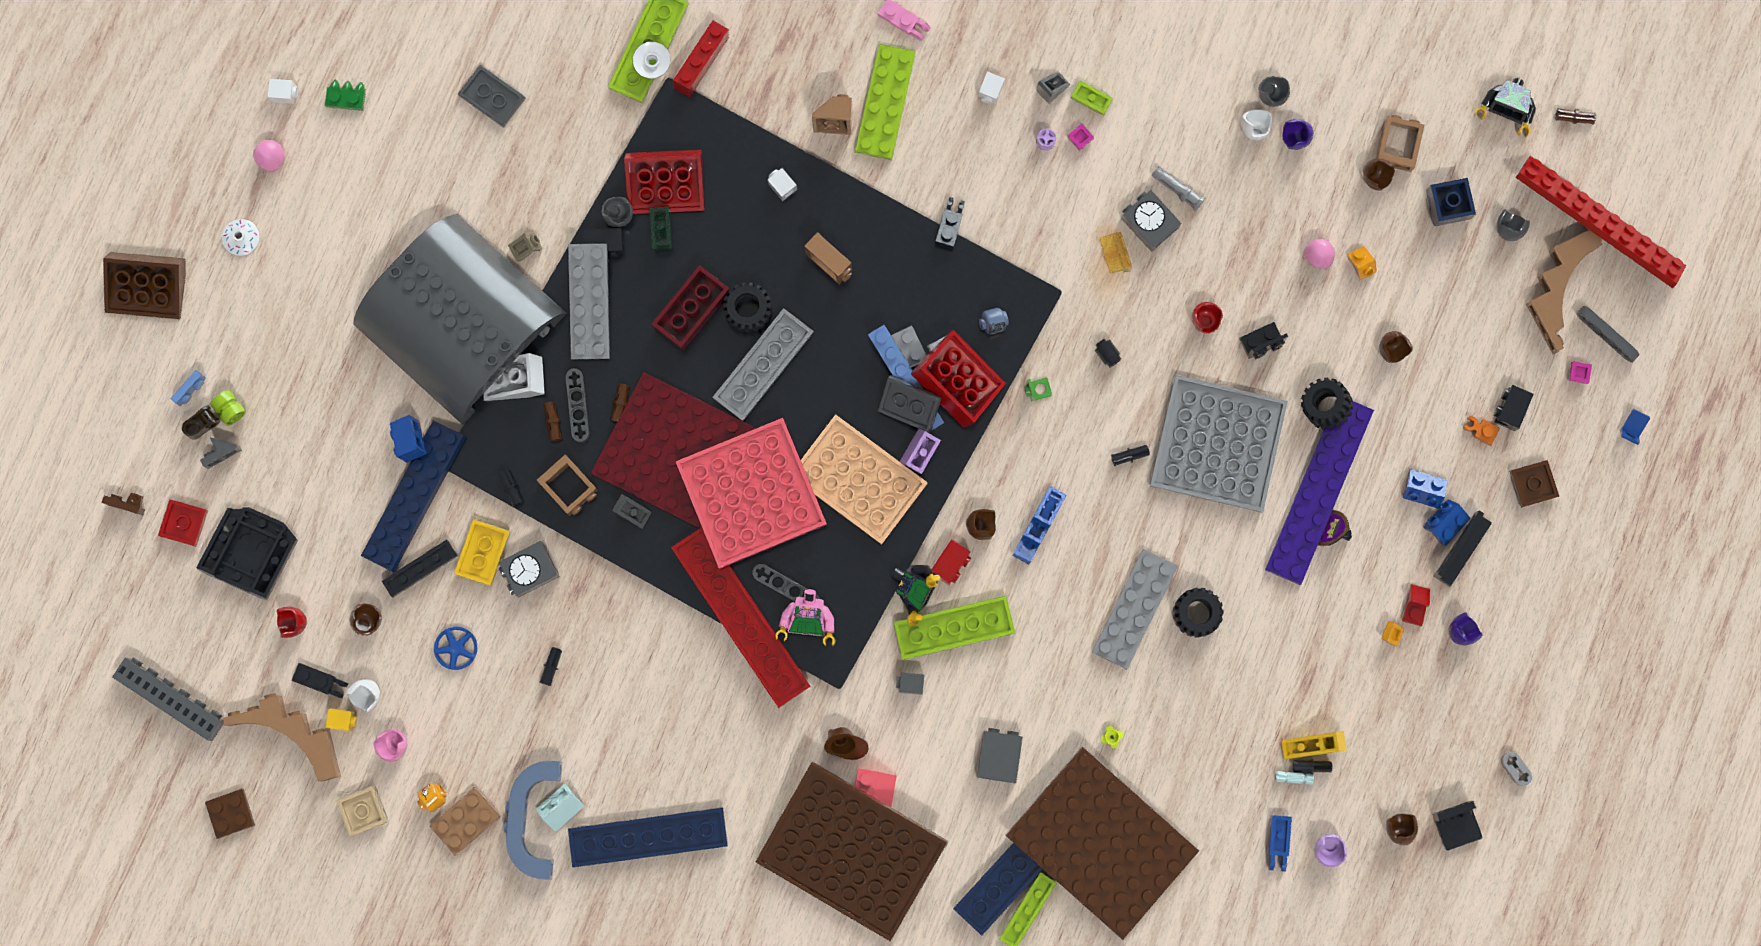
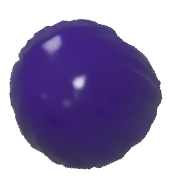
M1300 119L1285 122L1283 126V141L1288 149L1300 150L1312 142L1314 131L1311 124Z
M1466 612L1458 615L1449 626V636L1458 645H1471L1483 636L1476 622Z

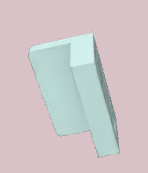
M563 784L536 811L556 832L584 807V804L566 784Z

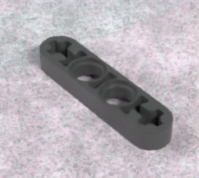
M1582 306L1576 313L1582 322L1624 359L1633 363L1639 357V352L1590 308Z
M573 368L566 374L571 434L576 442L584 443L590 437L584 376L580 370ZM573 373L580 376L576 381L577 386L581 385V388L574 387V382L570 379V377H573ZM579 391L582 393L581 400L573 401L571 398L572 394ZM575 411H583L584 417L581 420H575L573 417ZM585 423V425H581L583 432H586V435H583V438L580 439L576 436V433H579V427H574V424Z
M758 564L753 568V576L758 582L794 602L796 597H792L789 594L792 587L796 586L800 589L798 597H803L804 591L807 590L804 586L764 564ZM765 568L764 572L769 576L770 572L774 573L770 577L769 583L765 582L768 579L764 576L758 578V573L756 572L758 569ZM776 577H781L784 581L783 586L780 588L773 586L772 582Z

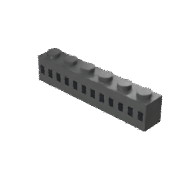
M135 657L132 659L124 658L112 678L206 740H214L224 725L220 713L213 709L209 711L205 708L206 704L198 699L192 700L189 698L190 693L183 689L177 690L173 687L175 684L166 678L162 680L157 677L158 672L151 668L145 669L141 666L143 663Z

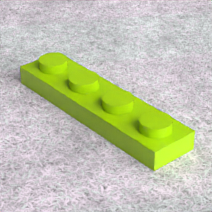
M1040 872L999 940L1008 946H1018L1057 882Z

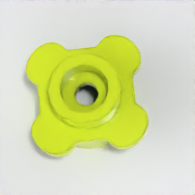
M1107 726L1106 733L1101 736V742L1107 743L1111 748L1115 749L1118 747V742L1123 738L1124 734L1122 731L1115 730L1113 726Z

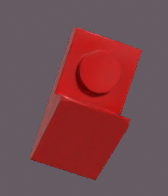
M1411 584L1402 622L1420 627L1423 625L1426 608L1430 606V589Z

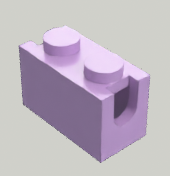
M918 429L900 462L915 472L922 474L941 440L924 430Z

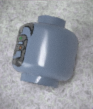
M1000 308L984 311L981 319H979L981 330H985L989 335L1005 331L1006 326L1009 324L1006 312Z

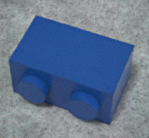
M407 415L390 423V436L394 441L395 447L393 450L397 458L407 463L426 455L419 420L411 415Z

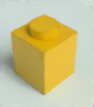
M328 708L325 728L352 731L356 727L357 716H355V712Z

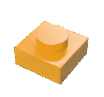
M1388 621L1381 639L1390 645L1398 647L1404 628Z

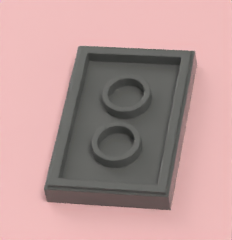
M479 65L458 93L459 97L503 128L526 99L524 95L481 65Z
M890 375L886 382L878 412L930 433L942 397Z

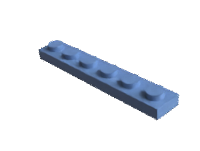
M883 325L868 334L892 376L923 389L921 384L911 375V367L886 326ZM938 412L932 430L944 423Z

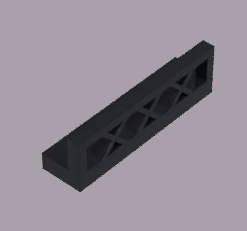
M1479 510L1473 514L1433 576L1449 587L1453 584L1492 524V522L1483 517V512Z

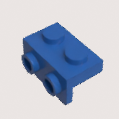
M1410 470L1403 498L1430 507L1440 508L1445 499L1448 480Z
M1448 499L1427 520L1423 528L1431 532L1442 545L1447 546L1471 518L1459 503Z

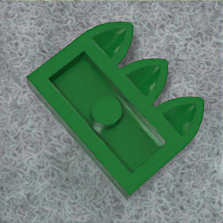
M335 79L327 87L325 106L328 108L363 111L366 95L365 86L360 82L353 90L351 83L347 81L341 89L338 81Z

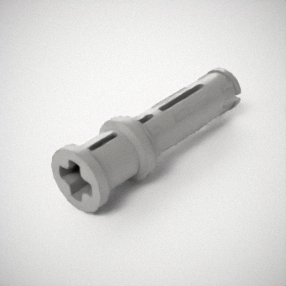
M1159 166L1152 174V177L1180 196L1179 199L1182 202L1185 201L1191 205L1194 211H1197L1206 199L1204 196L1201 197L1195 193L1192 187H1186Z

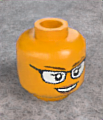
M429 783L418 792L419 800L417 803L423 811L427 809L430 812H434L446 803L445 797L447 793L440 784Z

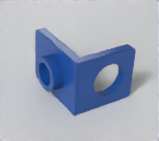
M1633 409L1620 430L1621 437L1639 445V437L1649 422L1650 416Z

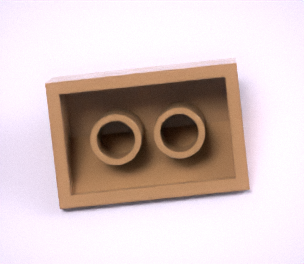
M839 94L837 97L833 96L813 112V131L816 133L851 135L853 117L852 98L845 94Z

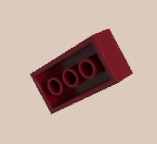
M699 265L651 325L663 337L681 351H684L724 302V298L728 295L730 289Z

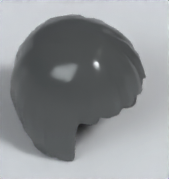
M1266 77L1258 87L1261 101L1269 107L1283 105L1290 95L1289 82L1284 77Z
M612 197L607 199L604 205H602V218L609 226L621 228L631 221L633 208L626 198Z
M1504 209L1497 221L1498 234L1506 241H1517L1527 233L1530 221L1518 215L1510 214Z

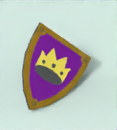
M1332 510L1318 546H1330L1342 538L1347 541L1351 540L1352 532L1344 513Z

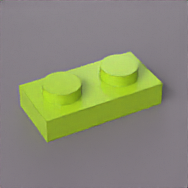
M1079 81L1071 95V99L1104 116L1113 100L1112 97L1082 81Z

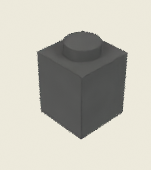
M901 673V677H897L896 688L900 689L899 693L923 695L924 674Z

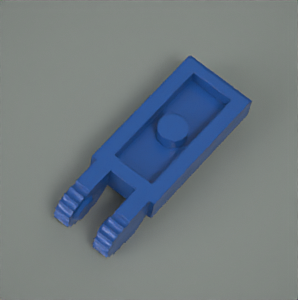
M1271 815L1268 853L1270 854L1269 870L1273 871L1275 868V855H1281L1280 868L1281 871L1286 872L1287 857L1290 850L1292 817Z

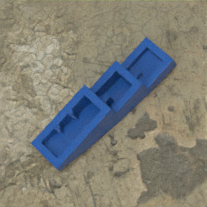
M1051 486L1049 487L1012 556L1028 565L1030 564L1065 500L1066 494Z

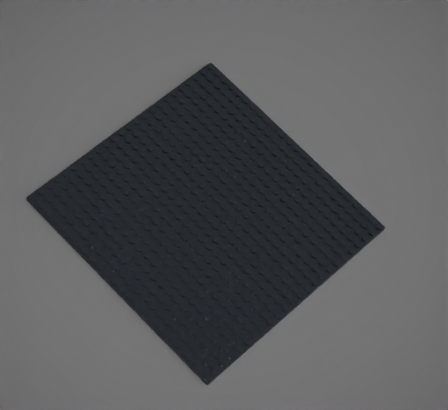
M667 78L570 244H584L583 230L616 228L606 224L602 218L601 210L602 205L609 198L623 197L627 199L624 163L626 153L702 150L704 211L633 214L631 221L621 227L623 231L624 255H619L618 258L608 257L610 359H571L568 248L566 249L542 291L567 314L555 327L549 323L547 325L550 328L548 334L544 337L538 335L520 354L530 353L542 357L544 394L528 398L484 401V395L482 394L473 408L475 412L465 422L459 432L465 435L466 439L449 472L721 623L671 549V547L699 528L591 475L600 454L617 424L616 421L613 422L610 419L614 405L612 402L615 400L618 383L630 386L627 397L628 403L643 372L737 418L712 397L784 308L813 330L814 333L743 422L759 428L783 418L801 460L836 414L900 462L919 428L878 412L887 379L892 374L868 337V334L883 325L886 326L890 335L912 326L926 355L930 353L927 348L928 345L945 337L950 331L954 330L1006 384L978 419L964 428L941 404L939 405L938 413L944 423L929 433L941 440L922 474L906 466L928 482V484L882 545L815 496L827 525L730 564V567L775 634L780 630L779 624L782 612L794 601L758 582L753 576V568L758 564H764L805 588L816 591L819 598L824 601V606L829 608L834 617V633H832V636L836 640L835 645L832 646V638L826 640L827 645L825 646L823 644L825 636L788 633V629L785 631L787 633L785 641L784 633H779L778 638L799 668L831 686L841 689L897 590L899 582L891 578L892 573L896 568L905 572L910 567L1057 304L1062 291L957 234L953 249L936 245L935 241L940 224L705 96L694 91L689 98L674 89L673 79ZM781 168L797 185V190L784 201L768 185V176L774 170L779 171ZM817 232L852 263V275L846 282L842 281L838 284L806 255L804 246ZM699 265L731 290L734 289L735 285L740 286L743 282L746 284L751 282L755 286L758 284L761 286V289L767 292L772 305L770 320L768 324L765 323L763 329L759 328L758 332L755 333L754 331H750V333L742 331L741 333L736 328L733 329L731 324L727 322L722 303L684 351H681L663 337L651 325ZM743 299L738 303L736 310L742 317H752L758 312L759 304L754 299ZM1000 308L1006 312L1009 324L1006 326L1005 331L989 335L985 330H981L979 319H981L984 311ZM573 368L580 370L584 376L590 437L584 443L576 442L571 434L566 374ZM573 373V377H570V379L573 380L574 387L581 388V385L577 386L576 381L580 376ZM579 391L574 392L571 396L572 400L580 401L582 393ZM555 402L557 416L560 418L559 428L562 440L550 442L548 428L545 425L544 403ZM581 410L575 411L574 419L581 420L584 417V412ZM585 423L574 424V427H579V433H576V436L580 439L583 438V435H586V432H583L581 425H585ZM565 454L598 490L596 492L597 496L589 503L586 501L581 506L580 512L570 516L537 481L540 476ZM570 466L548 484L567 507L589 488ZM505 468L509 469L515 484L518 483L517 488L524 500L522 504L515 507L512 506L507 492H504L505 487L498 472ZM621 494L652 512L643 529L619 517L612 511ZM765 568L758 569L756 571L758 578L764 576L768 579L765 582L769 583L770 577L774 573L770 572L769 576L764 572ZM776 577L772 583L774 587L780 588L783 586L784 581L781 577ZM796 586L792 587L789 591L790 596L798 597L800 589Z

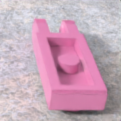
M886 0L878 12L879 17L920 41L924 39V36L915 30L914 27L917 25L925 31L931 29L927 23L919 20L917 16L892 0Z

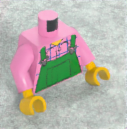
M805 590L804 597H796V601L790 603L782 612L779 624L780 630L775 635L776 640L779 633H784L785 641L787 639L785 631L788 629V633L825 636L823 639L825 646L827 645L826 640L832 638V646L835 645L836 640L832 636V633H834V617L829 608L824 606L822 599H815V590Z

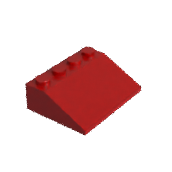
M702 150L626 153L624 163L627 200L633 208V214L704 211Z
M954 330L950 331L911 373L927 391L942 397L940 404L963 428L978 419L1006 384Z

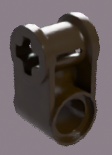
M207 405L182 424V432L190 439H198L216 427L221 420L215 417L211 407ZM196 425V431L189 434V428Z

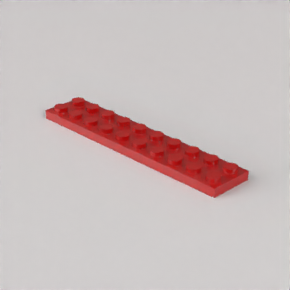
M1529 156L1515 177L1671 288L1677 285L1686 268V265L1679 258L1669 254L1665 248L1659 247L1649 237L1642 235L1632 225H1628L1621 220L1618 215L1605 209L1601 203L1594 201L1588 194L1578 190L1571 182L1564 180L1554 170L1544 166L1540 160Z
M701 527L671 547L777 707H782L811 686L779 638L776 640L775 632L730 565L719 569L703 528Z

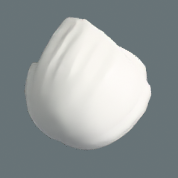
M1255 109L1243 115L1241 128L1247 138L1260 141L1266 138L1271 131L1272 116L1270 112Z
M365 679L353 683L346 692V695L353 705L369 713L376 707L380 699V690L374 681Z

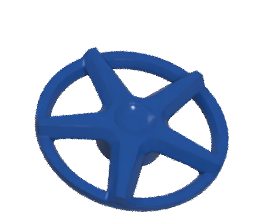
M462 627L446 628L438 635L434 644V654L437 661L447 669H464L474 661L477 655V641L474 635ZM460 630L467 634L456 640L451 631ZM446 634L449 645L438 648L440 639ZM470 638L474 643L473 654L464 648V645ZM439 654H450V666L441 660ZM461 655L470 659L466 664L455 667L458 656Z

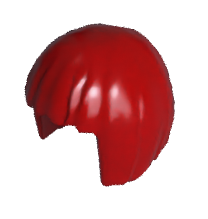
M1202 302L1193 309L1191 318L1199 332L1210 334L1215 332L1221 325L1223 313L1221 308L1213 302Z
M288 606L276 610L277 626L281 633V638H292L304 631L307 625V618L300 609Z

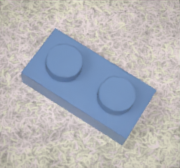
M195 370L170 399L179 406L187 404L193 392L199 390L204 385L206 377Z

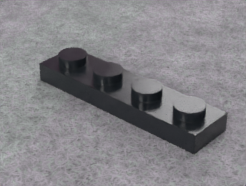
M445 540L384 579L382 583L390 596L394 598L458 557L450 542Z

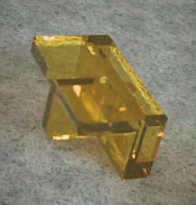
M1122 232L1101 237L1100 243L1104 253L1103 258L1107 262L1110 274L1123 271V273L1131 271L1132 264Z

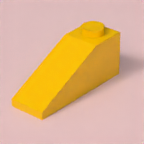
M1344 731L1281 740L1284 759L1347 751Z

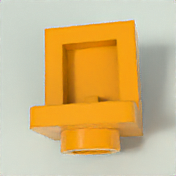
M1365 246L1347 254L1348 260L1358 271L1360 280L1370 277L1377 272L1376 261Z

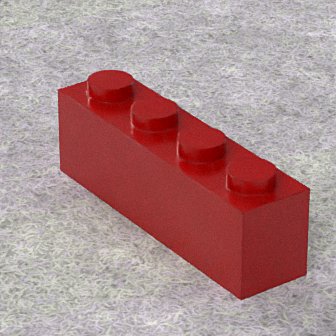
M712 20L673 79L674 89L689 98L691 97L729 39L728 28Z

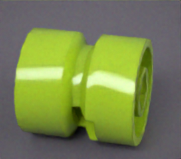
M231 390L223 391L210 402L214 411L220 413L219 418L225 426L236 423L246 414L243 406L240 403H236L237 398Z

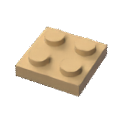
M374 786L336 800L350 837L388 823Z

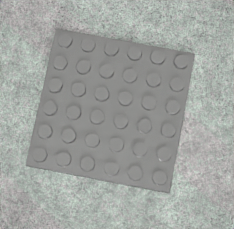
M1175 375L1150 487L1263 513L1288 401Z

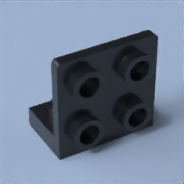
M1272 322L1240 337L1239 340L1248 358L1254 357L1256 360L1266 355L1265 353L1270 349L1273 352L1282 348L1288 335L1286 333L1281 336L1275 322Z
M1467 801L1432 814L1446 851L1483 838L1473 809H1476L1474 801Z

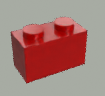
M951 539L933 566V572L941 576L940 580L947 585H950L951 582L955 584L961 575L959 570L962 566L966 567L971 560V557H969L971 551Z

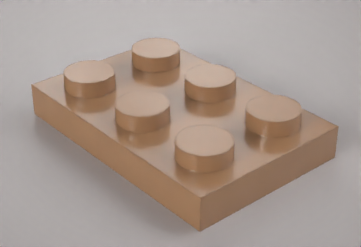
M474 787L430 827L456 856L500 816Z

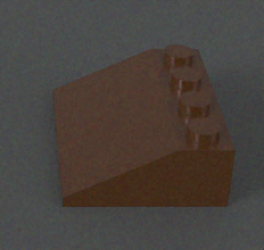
M110 252L103 258L105 313L181 319L186 279L185 258Z

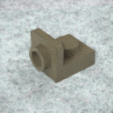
M524 233L508 245L517 262L522 261L534 251L542 250L540 240L534 233Z

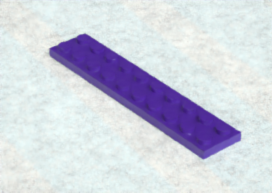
M1354 401L1352 402L1354 405L1351 410L1352 415L1347 417L1348 421L1346 423L1342 422L1340 428L1335 426L1334 430H1330L1328 427L1327 430H1323L1265 568V571L1298 585H1301L1374 412L1373 409Z

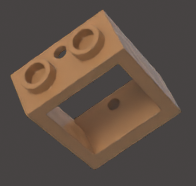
M1397 115L1387 116L1383 124L1376 159L1390 162L1395 169L1412 172L1416 166L1425 125L1420 124V121L1414 119L1407 121ZM1390 125L1417 131L1411 159L1384 153Z
M817 232L804 246L806 255L838 284L842 281L846 282L852 275V263Z
M566 454L537 479L541 486L569 516L572 514L576 515L581 511V506L586 501L589 503L597 496L596 492L598 490ZM570 466L589 488L567 507L548 484Z

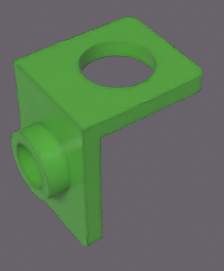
M1048 378L1032 382L1030 379H1027L1024 389L1026 396L1030 397L1031 402L1052 396ZM1044 384L1046 392L1038 394L1035 391L1036 385Z

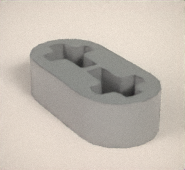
M1514 752L1505 753L1501 758V764L1511 779L1519 786L1528 785L1532 780L1530 770L1518 754ZM1508 756L1510 758H1515L1513 763L1516 766V768H1514L1512 764L1507 765L1506 762L1508 761ZM1517 770H1519L1521 774L1526 773L1527 776L1525 777V782L1523 780H1518L1520 775L1517 772Z

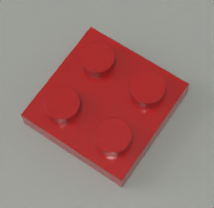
M169 499L158 536L196 547L208 510Z

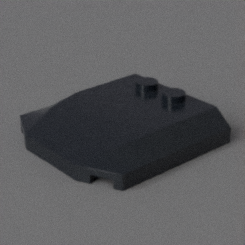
M243 507L242 509L227 508L196 568L208 576L258 598L268 600L298 540L284 522L250 507Z

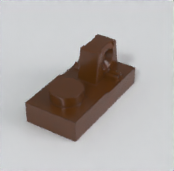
M131 493L126 502L122 501L123 497L111 494L110 497L103 496L101 502L103 504L144 515L145 509L142 508L143 496Z

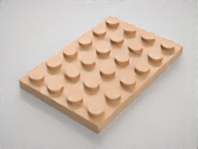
M836 414L800 460L815 496L881 545L928 484V482Z

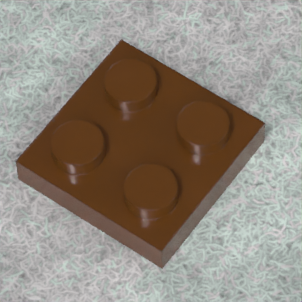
M1548 460L1509 471L1521 508L1559 497Z
M239 789L205 802L216 839L255 826L244 789Z

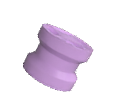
M1042 129L1037 136V145L1042 150L1052 149L1055 145L1056 135L1051 129Z

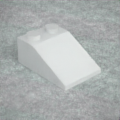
M530 353L519 355L483 393L484 401L543 395L542 357Z

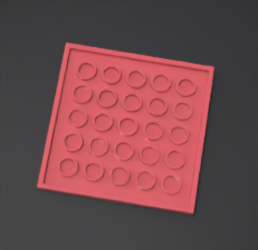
M783 418L676 461L719 569L827 525Z

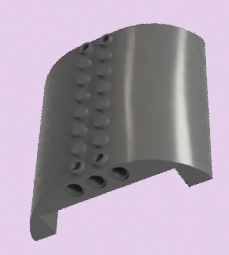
M458 214L439 220L425 230L383 272L358 306L353 325L463 425L475 412L471 406L549 323L555 327L567 313Z

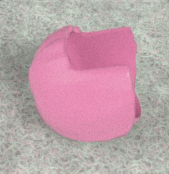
M264 140L254 149L253 158L258 166L266 169L267 172H274L283 164L285 151L274 140Z
M1315 239L1305 247L1303 260L1307 258V261L1314 267L1326 270L1334 261V247L1328 240Z
M390 729L378 735L373 745L375 752L380 758L387 762H395L403 757L408 742L403 732Z

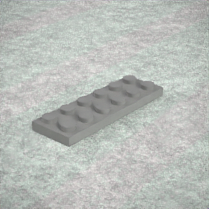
M568 244L571 359H610L607 244Z
M783 308L712 398L741 421H744L814 331Z
M1145 549L1142 550L1092 653L1126 670L1128 669L1176 572L1177 565Z

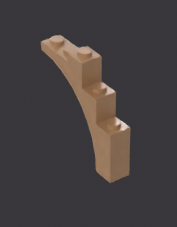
M276 693L265 695L263 700H259L260 708L259 706L247 708V712L240 713V711L230 712L228 717L223 718L224 726L258 724L283 733L294 741L306 754L319 782L341 777L331 732L324 731L323 728L312 731L313 735H311L307 715L304 713L300 714V711L288 713L289 717H287L282 696H276Z

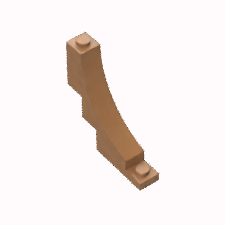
M1590 230L1553 247L1549 251L1557 267L1538 277L1545 294L1526 304L1552 354L1564 349L1563 339L1556 332L1564 327L1562 305L1567 282L1579 262L1586 255L1603 245L1602 238Z

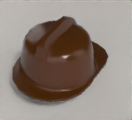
M839 727L829 729L828 740L824 744V749L828 754L848 760H857L868 753L869 746L864 739L854 736L848 728Z

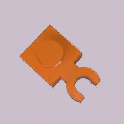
M1469 416L1467 419L1473 425L1472 427L1464 425L1463 429L1468 432L1474 431V438L1491 446L1500 428L1484 419L1478 423L1475 417Z

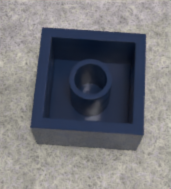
M1468 178L1432 184L1427 188L1426 193L1434 227L1471 220L1476 215Z

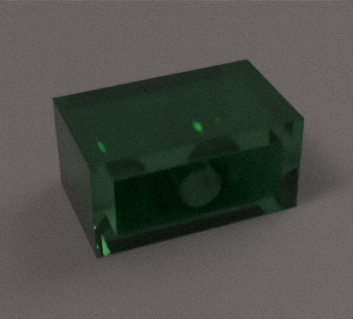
M669 207L650 208L651 237L654 251L673 249L671 211Z

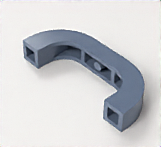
M560 761L538 762L526 768L515 780L510 793V801L506 802L505 812L508 813V821L504 822V833H507L506 846L508 854L514 865L521 872L537 879H552L554 860L536 858L529 853L525 846L528 796L531 789L539 782H561L562 762Z

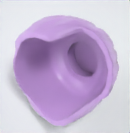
M1326 834L1315 844V857L1323 866L1337 867L1347 857L1345 842L1337 835Z

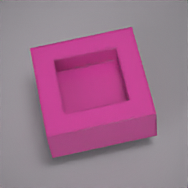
M1083 124L1079 125L1067 136L1079 151L1094 140L1093 135Z
M1571 362L1569 381L1589 384L1592 364Z

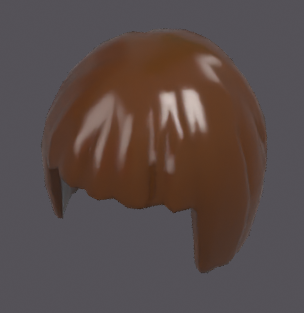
M1373 159L1363 167L1364 181L1371 189L1382 191L1389 186L1395 174V167L1383 159Z
M1392 331L1382 337L1379 351L1386 362L1397 363L1413 351V346L1404 334Z
M989 509L973 511L966 519L968 533L977 540L991 539L996 531L995 511Z
M359 604L355 606L350 614V626L358 635H371L381 625V612L374 605Z
M1396 814L1387 819L1386 831L1394 843L1403 846L1409 845L1414 841L1418 833V822L1413 814Z

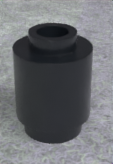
M1103 339L1095 345L1097 347L1095 352L1109 368L1122 360L1120 352L1110 339L1107 341Z

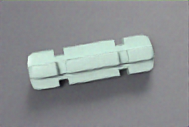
M1277 771L1275 775L1277 782L1286 781V783H1305L1309 785L1314 783L1313 774L1304 775L1303 773Z

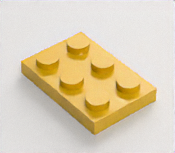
M473 519L454 574L492 586L510 531Z

